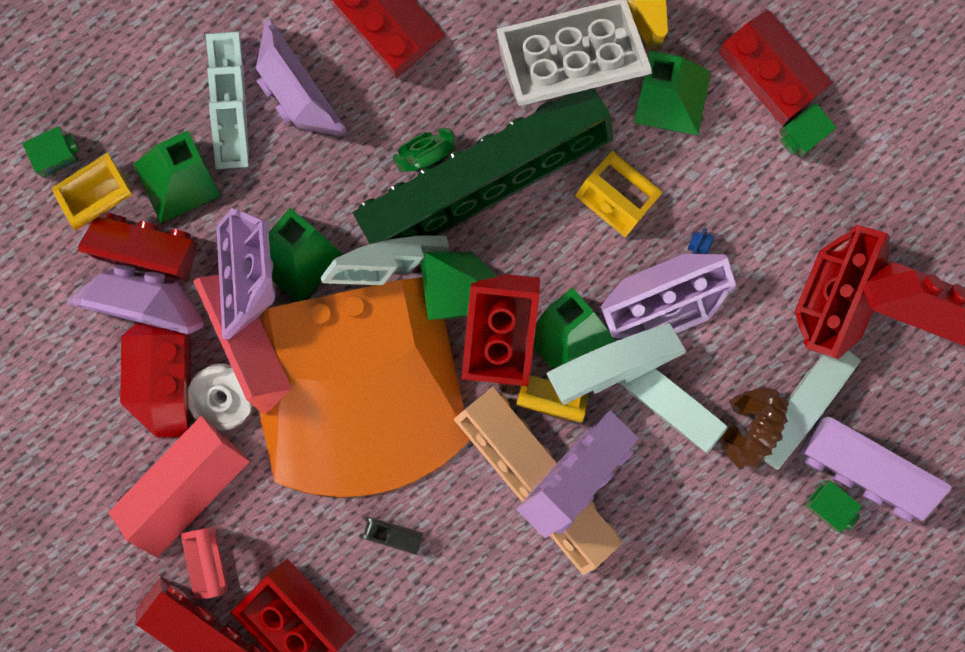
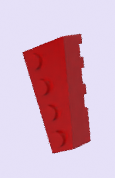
M162 577L157 580L136 608L135 625L174 652H266L255 643L250 646L241 639L242 635L235 628L228 624L224 626L214 618L215 616L208 609L195 604L181 590L169 584Z

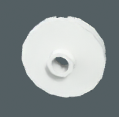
M224 363L212 364L200 370L188 387V408L193 417L197 420L203 415L219 431L231 430L242 424L252 412L253 405L246 400L231 365ZM218 391H223L227 395L226 401H221L218 398Z

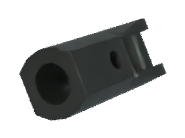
M365 516L364 520L367 521L364 534L360 533V538L417 555L423 537L422 532ZM380 526L389 528L386 540L377 538Z

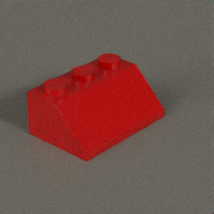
M330 0L333 8L396 79L446 37L415 0Z
M769 10L764 11L746 23L727 39L718 51L721 57L782 126L832 84L831 80Z
M107 213L106 218L97 217L92 221L77 251L94 259L118 265H128L146 272H158L166 277L188 282L198 243L190 239V233L181 230L171 229L170 234L159 232L158 225L139 221L138 226L127 224L126 217Z
M504 274L471 283L461 379L529 386L540 294V277Z
M288 558L272 570L230 612L266 652H337L356 633L354 628Z

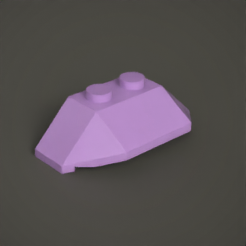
M271 19L266 21L256 65L261 78L256 81L267 97L273 94L280 104L275 109L286 124L292 121L298 129L336 136L347 134L345 126Z
M231 208L216 226L222 339L229 340L255 321L273 304L275 299V289L272 285L273 261L270 258L268 222L234 208Z
M682 254L622 279L602 304L601 310L613 338L624 339L668 323L671 324L675 333H679L710 320L723 303L728 292L734 289L736 283L726 255Z
M115 265L114 269L100 273L70 296L67 301L69 306L162 327L184 334L203 328L204 325L203 319L178 282L165 279V275L158 272H146L145 274L135 272V268L128 265Z

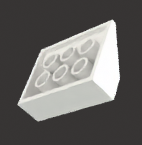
M613 0L496 29L502 62L518 106L652 74L650 63L627 0Z

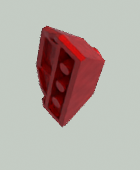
M856 225L850 229V232L840 236L819 251L794 311L806 349L838 360L863 337L873 311L862 287L888 264V233Z
M891 261L862 287L872 311L965 346V288L961 285L949 284L934 274L927 275Z
M137 322L121 336L120 404L155 437H181L190 428L188 387L191 383V333L184 334Z

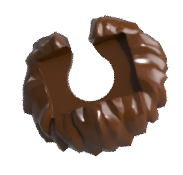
M767 387L744 392L729 400L733 411L745 417L756 414L755 419L750 423L749 431L746 433L748 438L744 437L742 431L734 424L722 421L728 429L720 438L721 449L726 451L731 462L738 469H744V466L760 467V463L765 459V456L772 455V449L777 447V442L783 439L781 433L785 429L784 424L788 422L786 412L789 403L780 397L778 391Z

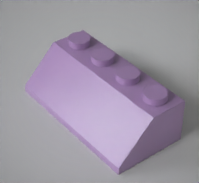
M832 417L819 418L799 451V454L806 457L804 461L806 465L819 472L826 468L836 474L833 480L849 489L853 485L865 491L863 494L864 498L879 506L883 502L894 507L892 512L894 515L909 523L912 519L924 521L952 487Z

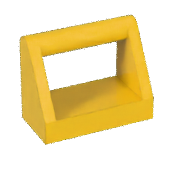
M628 0L627 3L638 33L651 51H659L668 32L666 0Z
M612 150L585 180L575 194V197L626 238L662 195L663 191ZM609 165L649 197L641 209L600 177Z
M108 152L52 187L53 194L75 231L133 195L127 178Z
M530 375L529 386H521L516 406L581 424L584 419L589 393L562 405L550 380Z

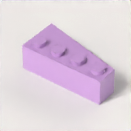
M609 410L587 429L516 510L544 538L555 532L561 535L571 526L580 511L591 503L596 491L614 476L612 471L616 466H621L632 456L634 452L631 448L639 438Z

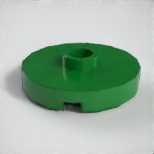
M439 128L440 134L432 136L431 132H424L401 145L397 150L399 155H393V160L400 172L416 171L447 156L456 148L458 143L454 132L449 128Z

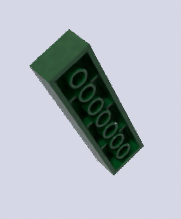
M595 88L567 94L555 102L548 101L540 105L535 113L526 118L520 117L512 120L504 130L496 134L483 136L471 148L452 153L447 158V161L440 165L424 168L418 173L416 178L407 183L400 182L393 185L385 195L377 199L372 198L364 201L352 213L369 244L412 236H439L613 141L611 114Z

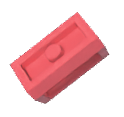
M212 526L181 533L194 600L213 598L229 592L216 527Z

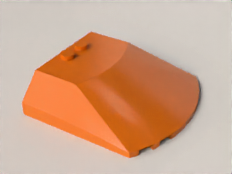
M422 277L401 279L384 283V285H373L267 308L259 316L292 388L269 412L262 414L259 411L273 477L276 483L304 493L329 497H356L378 494L400 488L432 473L447 463L470 441L468 436L453 420L464 411L452 350L445 319L428 320Z

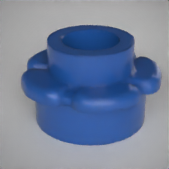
M704 228L701 233L694 232L688 246V250L693 251L692 254H708L715 235L706 232L707 228Z

